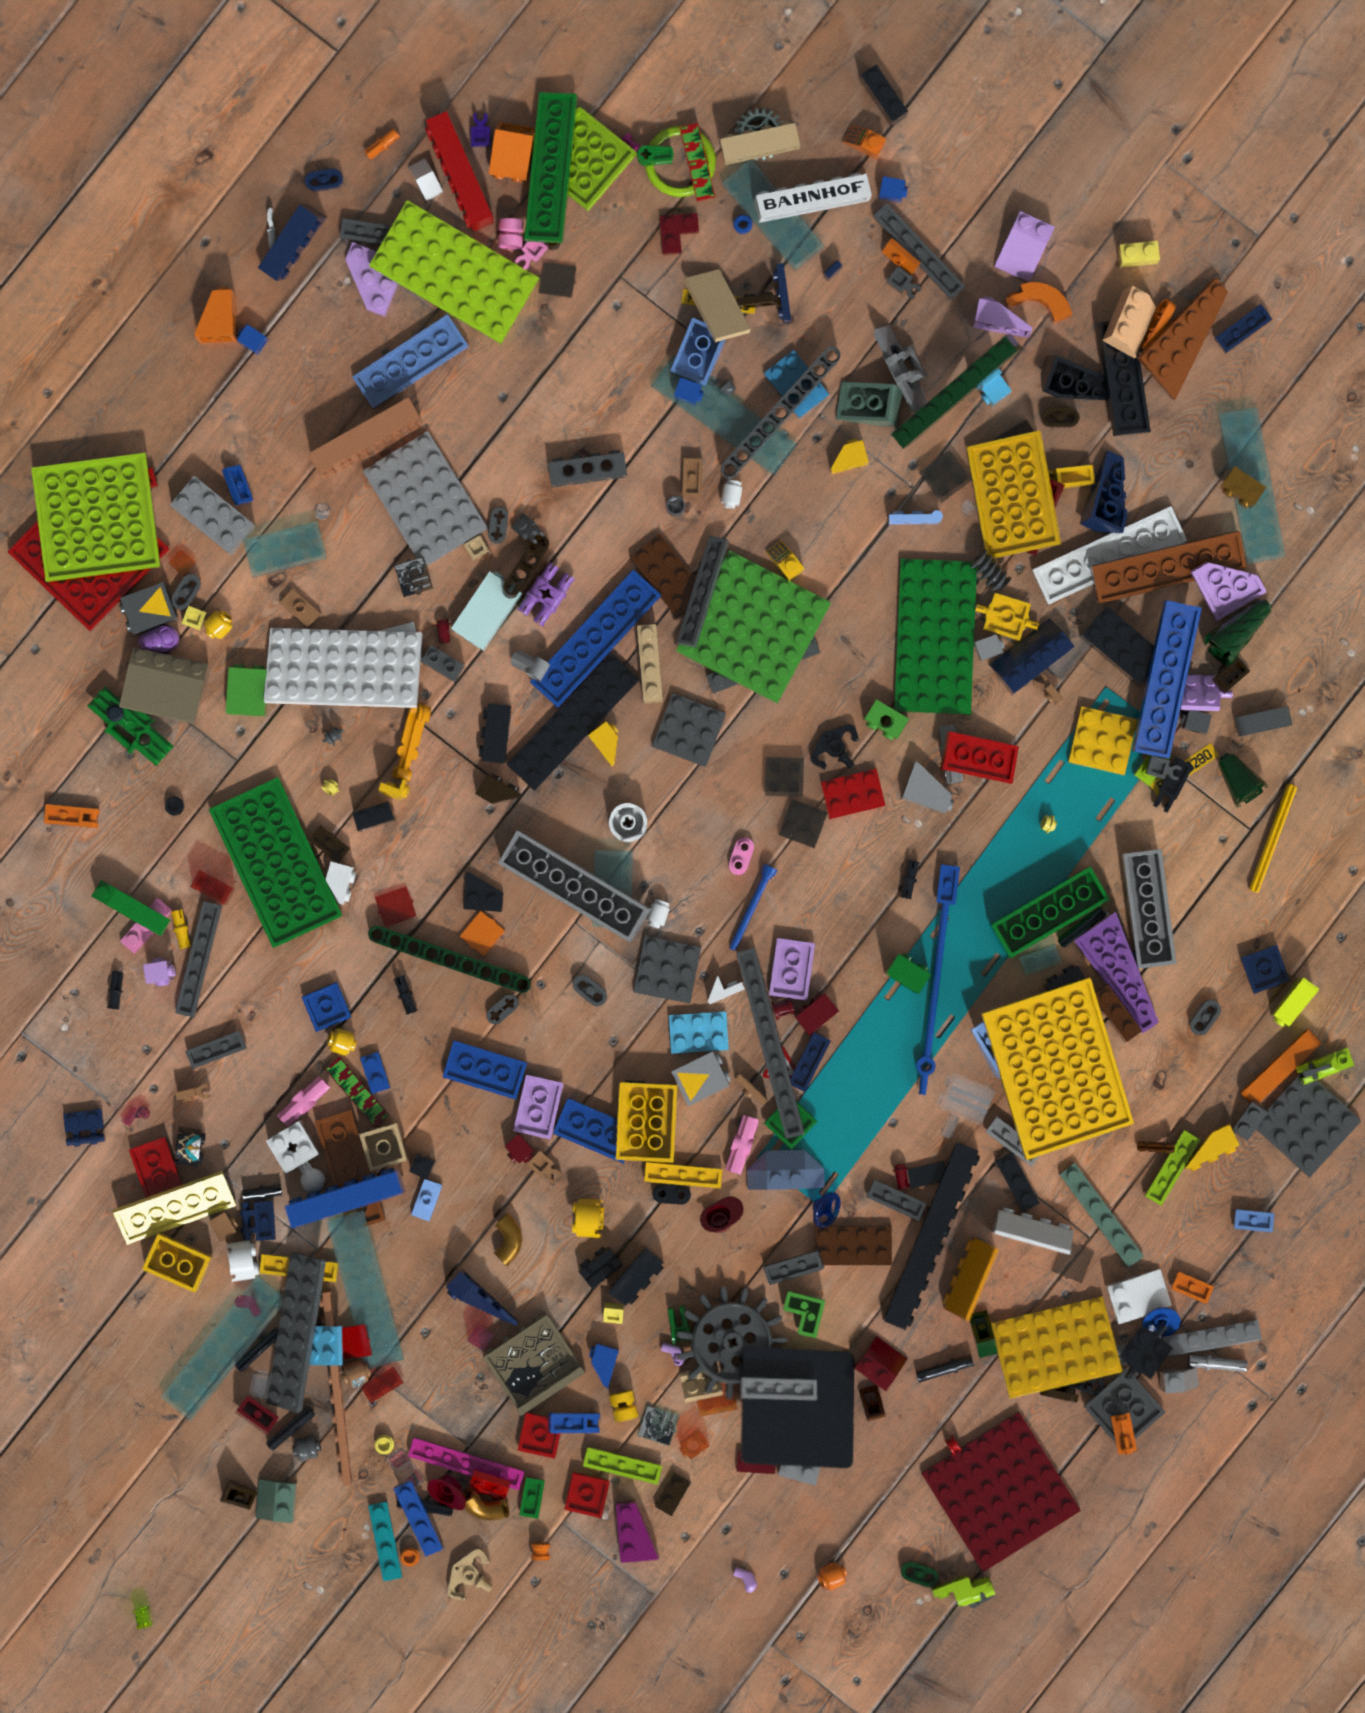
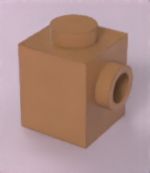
M227 1211L208 1222L220 1242L225 1240L227 1243L236 1237L234 1233L238 1232L237 1227L239 1224L234 1217L229 1216Z

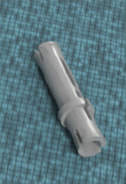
M1189 1355L1188 1357L1190 1359L1188 1360V1367L1205 1368V1370L1209 1371L1210 1369L1247 1372V1360L1214 1358L1211 1355H1206V1357Z

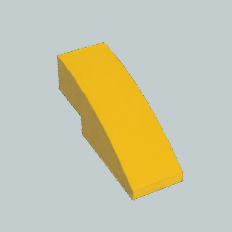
M1093 465L1048 470L1049 478L1065 484L1064 489L1095 484Z

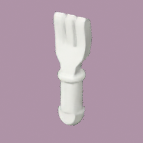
M269 208L267 220L270 229H267L268 244L269 248H271L276 241V229H274L273 209Z

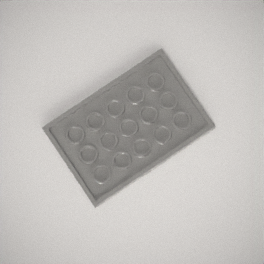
M428 431L363 470L416 558H422L424 563L422 566L424 568L488 529Z

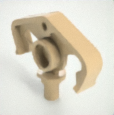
M476 1548L454 1563L448 1587V1595L451 1598L465 1601L466 1594L455 1591V1587L461 1582L466 1585L476 1584V1589L481 1587L487 1592L491 1590L492 1585L485 1581L483 1575L480 1578L478 1570L473 1566V1560L476 1556H479L484 1564L490 1562V1559L482 1549Z

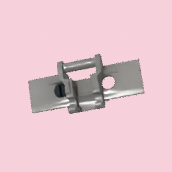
M890 325L874 329V336L882 350L883 358L890 369L897 387L901 389L910 410L917 412L928 403L919 383L920 380L928 377V374L924 372L914 352V345L903 348L899 344ZM907 357H909L915 370L908 372L904 363Z

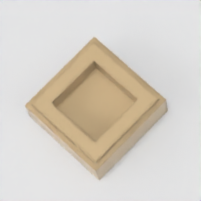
M480 535L463 544L473 561L490 552Z

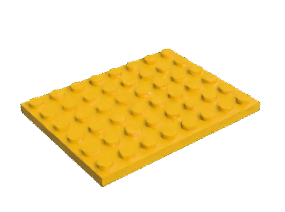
M1090 977L981 1013L1026 1160L1134 1124Z

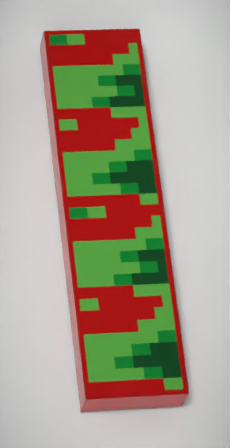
M695 123L679 127L696 201L715 198V193L699 125Z

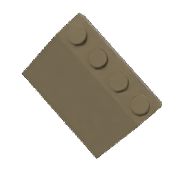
M134 647L128 664L119 707L195 724L209 676V664Z

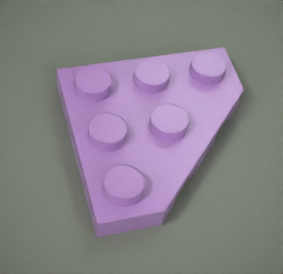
M352 242L345 260L368 311L385 317L398 284L369 267L377 251Z
M1207 561L1190 571L1216 621L1266 593L1259 576L1256 574Z

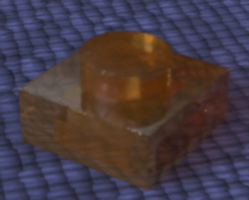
M182 549L169 562L183 577L196 563Z

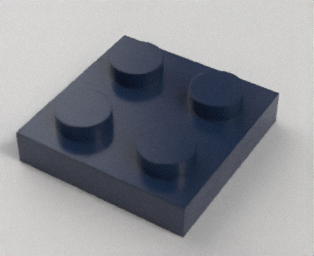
M1277 945L1240 958L1253 994L1290 981Z

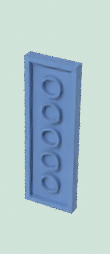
M447 314L352 376V378L374 410L469 346Z

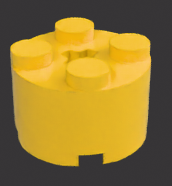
M579 1198L578 1202L573 1203V1213L576 1214V1219L572 1222V1233H576L577 1237H602V1234H599V1229L604 1227V1208L600 1207V1203H604L603 1199Z

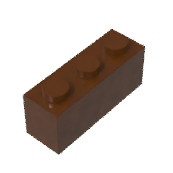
M1108 984L1095 992L1100 1010L1124 1042L1130 1041L1142 1032Z

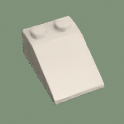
M1161 1269L1105 1285L1115 1320L1118 1324L1143 1317L1156 1308L1172 1306Z

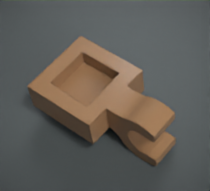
M1040 675L1043 679V684H1038L1034 680L1033 685L1036 688L1044 689L1046 692L1044 696L1050 703L1058 704L1063 700L1062 696L1049 683L1046 675Z
M203 1084L197 1088L175 1092L176 1099H182L183 1103L194 1100L193 1096L208 1099L211 1097V1094L204 1095L202 1090L209 1087V1085Z

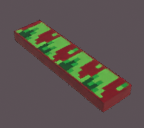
M338 1057L325 1069L374 1127L378 1126L389 1116V1113L341 1057Z

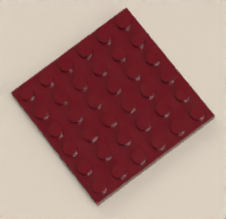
M1020 1412L1015 1413L961 1447V1451H955L954 1455L950 1454L921 1473L982 1572L990 1569L1081 1511Z

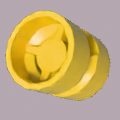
M633 1390L608 1395L610 1405L614 1407L612 1411L614 1422H622L639 1417L637 1406L633 1405L635 1401ZM626 1402V1406L620 1407V1403Z

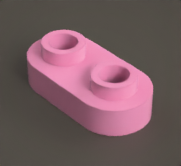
M740 838L735 844L729 861V870L735 875H742L748 868L754 851V844L749 838ZM747 844L748 850L743 851L741 845ZM736 862L742 863V867L740 869L735 868L734 865Z

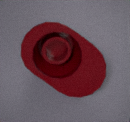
M734 1196L722 1198L703 1210L700 1215L701 1226L708 1232H726L742 1217L744 1211L743 1203Z
M444 1475L438 1479H431L428 1482L427 1490L436 1501L458 1511L466 1507L465 1498L461 1493L462 1486L454 1477Z

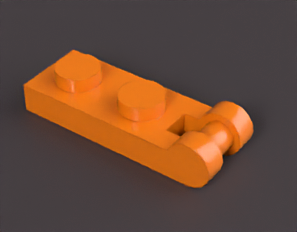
M46 804L44 823L98 829L97 815H99L100 809ZM84 814H90L89 822L84 821Z

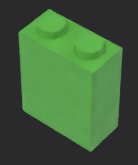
M234 664L233 667H228L226 714L266 717L267 703L264 702L267 669H264V666L253 665V669L245 668V665Z

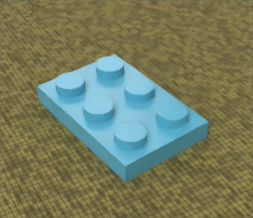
M726 1012L669 1015L671 1054L729 1050Z
M342 1326L315 1327L309 1365H342Z

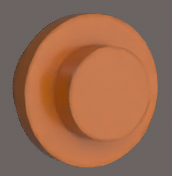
M407 1547L401 1552L400 1559L405 1566L411 1567L418 1563L420 1554L416 1548Z

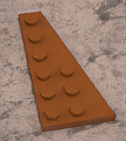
M1213 278L1137 357L1172 400H1176L1228 294V291L1217 278Z

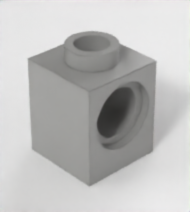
M997 634L974 643L980 662L1002 654V649L1005 648L1002 639L998 638Z

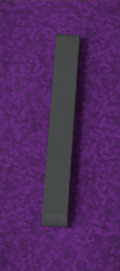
M833 346L826 348L723 462L721 466L723 478L727 480L734 479L832 371L840 360L841 354L838 348ZM829 352H834L837 355L834 361L827 359L826 355ZM821 366L824 369V373L817 375L813 369ZM807 380L812 386L809 389H804L801 387V382ZM796 395L799 400L797 403H790L788 397ZM783 409L786 415L779 418L776 416L775 411ZM765 423H770L773 426V430L766 432L762 426ZM752 437L759 438L760 444L758 446L750 444ZM740 451H744L748 457L745 460H739L737 454ZM728 465L733 466L735 472L730 475L726 474L724 468Z

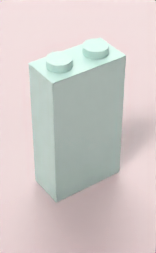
M489 571L451 628L452 631L482 651L486 649L522 596L520 592L516 598H506L502 593L505 577L496 571L494 574ZM513 583L510 588L508 587V591H514L516 584Z

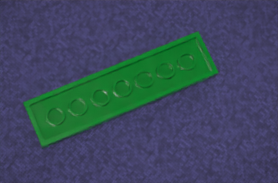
M539 92L524 240L527 242L563 243L577 94Z

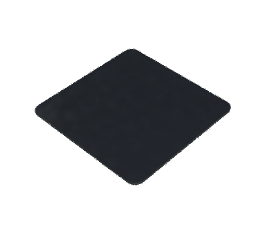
M767 1347L745 1348L743 1351L742 1378L817 1380V1400L742 1398V1461L746 1464L825 1468L851 1467L853 1464L854 1356L850 1352Z

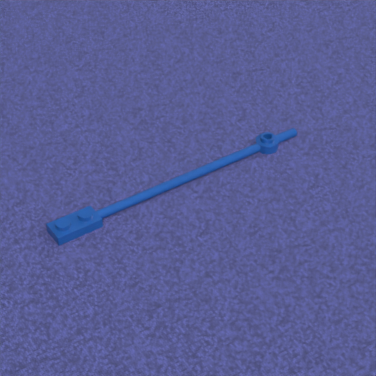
M940 865L936 903H942L924 1053L923 1057L919 1058L916 1063V1069L921 1074L919 1094L926 1095L928 1075L932 1074L936 1067L934 1060L931 1058L949 904H956L960 867ZM924 1062L929 1064V1068L926 1070L922 1068Z

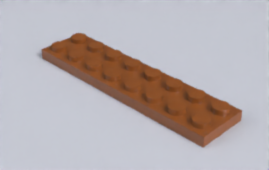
M1237 530L1091 565L1097 602L1100 604L1195 581L1190 571L1206 561L1237 570L1246 569L1240 531Z

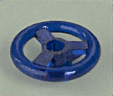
M827 1192L814 1202L813 1221L817 1227H828L837 1218L841 1208V1199L836 1192ZM835 1199V1208L832 1213V1204ZM827 1216L828 1220L820 1222L819 1217Z

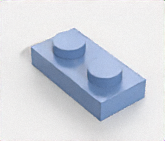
M1235 1209L1234 1229L1273 1232L1274 1213Z

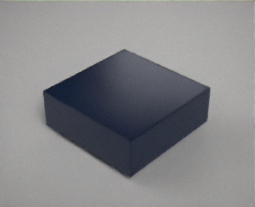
M836 260L824 272V278L829 282L842 269L843 265Z

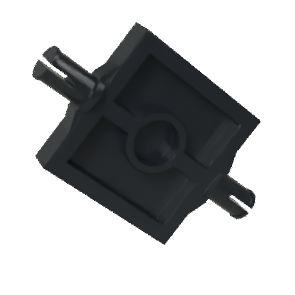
M1161 1323L1155 1332L1148 1330L1143 1325L1139 1326L1119 1355L1130 1367L1124 1378L1131 1381L1137 1372L1152 1379L1173 1349L1161 1337L1168 1328Z

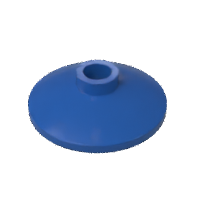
M1160 1307L1150 1311L1144 1317L1142 1325L1148 1330L1155 1332L1162 1323L1168 1328L1161 1337H1167L1175 1333L1179 1328L1180 1317L1174 1309Z

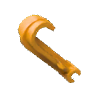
M417 703V708H409L400 740L403 746H399L396 749L400 759L398 766H395L392 772V777L406 779L407 781L411 779V761L418 758V751L415 748L420 744L424 723H429L431 707L425 703Z

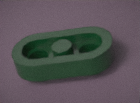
M907 1561L901 1566V1575L907 1581L925 1587H933L938 1582V1573L932 1567L914 1561ZM909 1567L914 1569L912 1574L907 1573ZM927 1573L932 1574L930 1580L925 1579Z

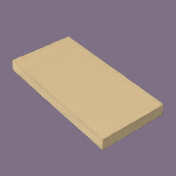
M720 269L685 278L684 283L714 342L750 332V327Z

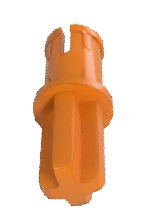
M391 128L389 132L381 138L378 137L377 141L364 151L366 156L372 160L384 149L387 150V147L399 139L400 136L394 128Z

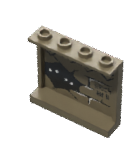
M542 1313L532 1319L534 1323L528 1327L524 1324L516 1330V1335L513 1337L510 1335L500 1340L501 1345L496 1348L491 1346L484 1351L485 1355L482 1357L516 1406L520 1416L585 1373L584 1368L548 1314L544 1316Z

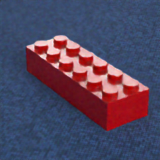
M447 111L427 119V126L424 127L429 141H434L432 147L437 159H442L440 161L442 171L445 176L449 175V179H447L449 187L453 194H457L455 199L460 211L464 210L465 212L462 215L467 228L471 227L473 232L494 224L493 215Z

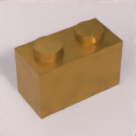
M1236 466L1232 468L1220 486L1224 495L1229 498L1233 496L1239 500L1238 504L1246 509L1248 507L1252 509L1267 488Z

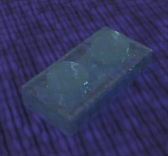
M1055 944L1019 957L1025 976L1062 962Z

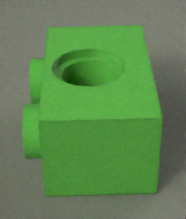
M877 699L864 719L867 722V727L874 731L876 729L883 732L882 735L891 741L893 738L898 739L909 718ZM881 717H889L891 724L883 726L880 723Z

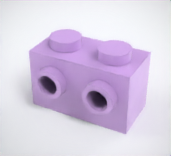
M165 958L152 959V963L143 965L146 984L155 983V986L170 985L169 981L174 980L173 976H176L175 965H172L171 961H166Z

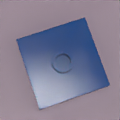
M338 982L302 996L316 1032L352 1018Z

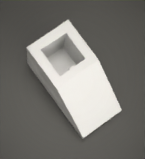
M330 862L326 882L339 904L345 905V902L350 900L352 891L349 890L350 883L355 881L356 872H354L353 867Z

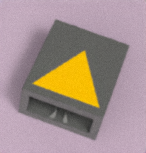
M164 582L120 598L122 602L119 604L122 614H126L128 619L125 622L129 633L133 632L135 636L179 620Z

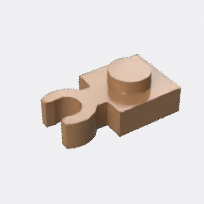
M541 1150L527 1163L540 1177L546 1174L548 1181L552 1184L555 1182L551 1178L552 1173H557L559 1176L562 1175L558 1169L551 1168L554 1162Z

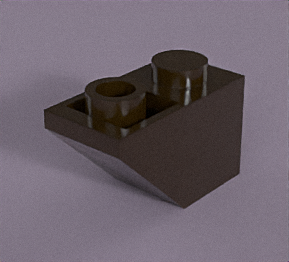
M494 773L491 776L486 775L475 793L491 804L516 799L521 795L518 793L519 788L510 783L508 786L501 782L502 778Z

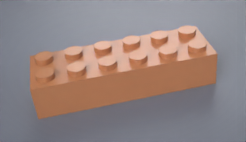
M408 397L311 451L308 455L322 479L325 477L329 479L337 474V470L341 468L345 470L351 467L353 461L357 459L363 460L370 456L369 452L375 449L379 451L387 446V442L391 440L395 442L401 439L403 433L417 430L420 428L419 424L422 421Z

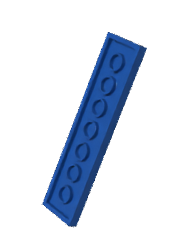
M633 569L548 661L550 667L541 682L532 679L530 683L559 708L662 595Z
M1168 600L1163 602L1132 751L1170 759L1202 610L1200 607Z

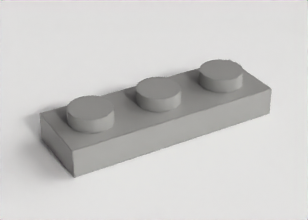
M997 1116L985 1131L1031 1167L1040 1157L1037 1156L1026 1160L1017 1131Z

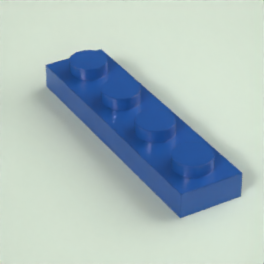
M412 1479L394 1486L396 1496L425 1557L443 1550V1544Z

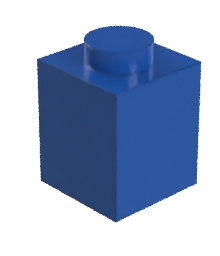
M883 176L879 199L901 203L902 197L906 198L908 187L905 186L906 180Z
M248 324L237 333L238 343L257 356L268 341L266 336Z
M680 377L674 398L696 406L697 401L701 402L704 391L701 390L702 385Z

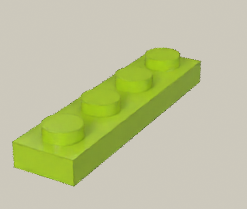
M1183 1130L1175 1143V1152L1169 1153L1144 1196L1162 1206L1201 1140Z
M587 1447L583 1463L584 1467L658 1485L662 1465L592 1447Z

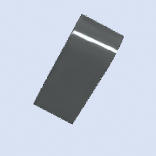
M1289 706L1234 718L1238 737L1293 725Z

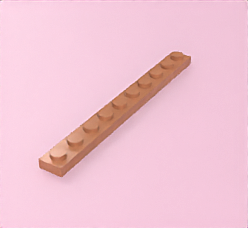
M324 1291L322 1296H320V1308H324L325 1314L321 1317L322 1326H335L332 1291ZM330 1365L331 1373H328V1382L333 1387V1392L330 1393L331 1404L335 1405L332 1419L333 1423L337 1424V1431H334L335 1443L339 1442V1450H336L337 1462H341V1469L338 1470L339 1481H343V1486L351 1485L353 1482L340 1365Z

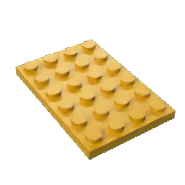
M1041 431L968 446V458L984 547L987 550V554H991L992 559L1060 545L1061 538Z
M1103 1296L991 1323L1009 1399L1122 1372Z

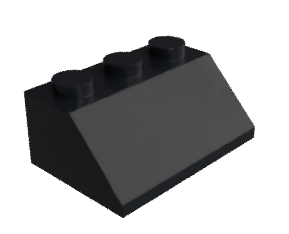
M646 1246L611 1286L608 1293L626 1306L628 1303L632 1305L639 1297L637 1295L639 1290H645L650 1285L651 1281L649 1279L652 1275L655 1274L657 1276L663 1270L662 1264L664 1261Z

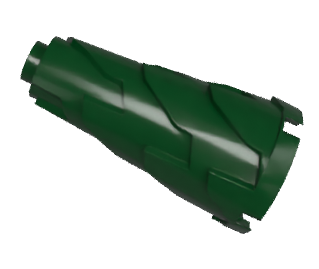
M1258 600L1203 637V643L1205 646L1208 643L1211 647L1208 649L1210 654L1223 665L1227 663V666H1230L1264 623L1263 621L1269 616L1272 606L1267 600Z

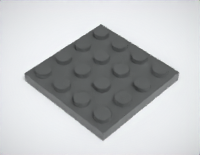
M1299 1073L1268 1107L1269 1112L1257 1130L1310 1178L1358 1126L1361 1120L1319 1081L1316 1080L1303 1085L1299 1078L1304 1076L1303 1073Z

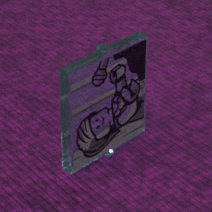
M647 1405L644 1417L640 1420L642 1423L638 1436L670 1446L673 1434L676 1433L675 1428L679 1415Z

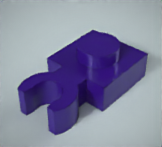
M474 113L473 119L476 127H471V147H491L490 126H485L488 122L487 113H484L482 121H479L477 113Z

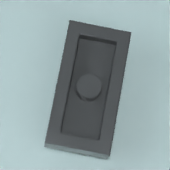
M1253 1099L1232 1127L1233 1132L1248 1141L1268 1114L1269 1109Z

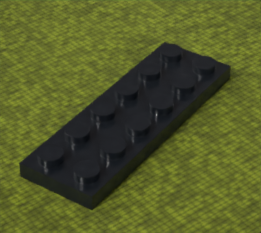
M1110 321L1098 322L1096 326L1113 437L1149 433L1151 429L1141 363L1137 359L1139 351L1136 358H1133L1102 341Z

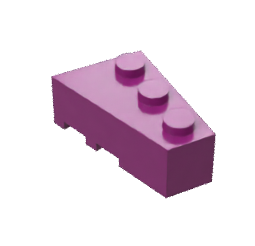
M636 1500L616 1502L620 1563L659 1560L658 1552Z

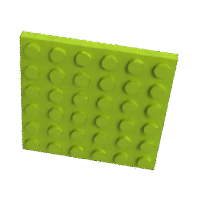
M146 453L31 468L46 582L161 567Z

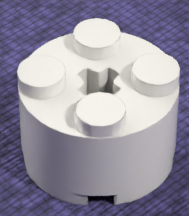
M620 804L612 811L609 817V828L618 840L634 842L640 839L646 832L647 817L645 812L635 804ZM625 818L634 821L630 828L627 825L623 826Z
M247 1240L226 1244L227 1248H231L227 1252L231 1275H235V1277H231L232 1282L254 1279L255 1275H259L257 1262H253L252 1256H256L254 1243H250Z

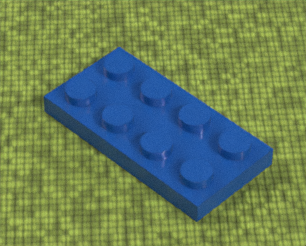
M454 1040L443 1078L516 1100L527 1062Z
M568 1098L553 1134L616 1160L618 1119ZM616 1160V1161L621 1162V1163L624 1164V1161H625V1160Z

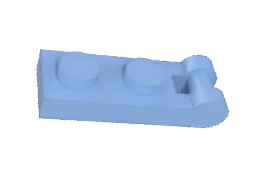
M938 510L932 514H923V511H912V514H904V511H893L888 516V524H938L941 522L943 514Z

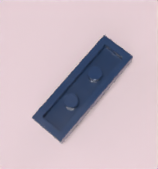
M784 263L776 264V270H773L774 282L778 281V289H775V294L780 297L781 307L778 308L779 319H783V324L791 323Z
M1260 304L1215 337V341L1226 354L1269 323L1272 318L1262 304Z
M813 1032L790 1078L792 1086L806 1092L831 1040Z

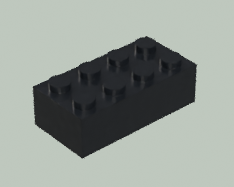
M1106 606L1080 638L1134 684L1140 686L1148 677L1154 645Z

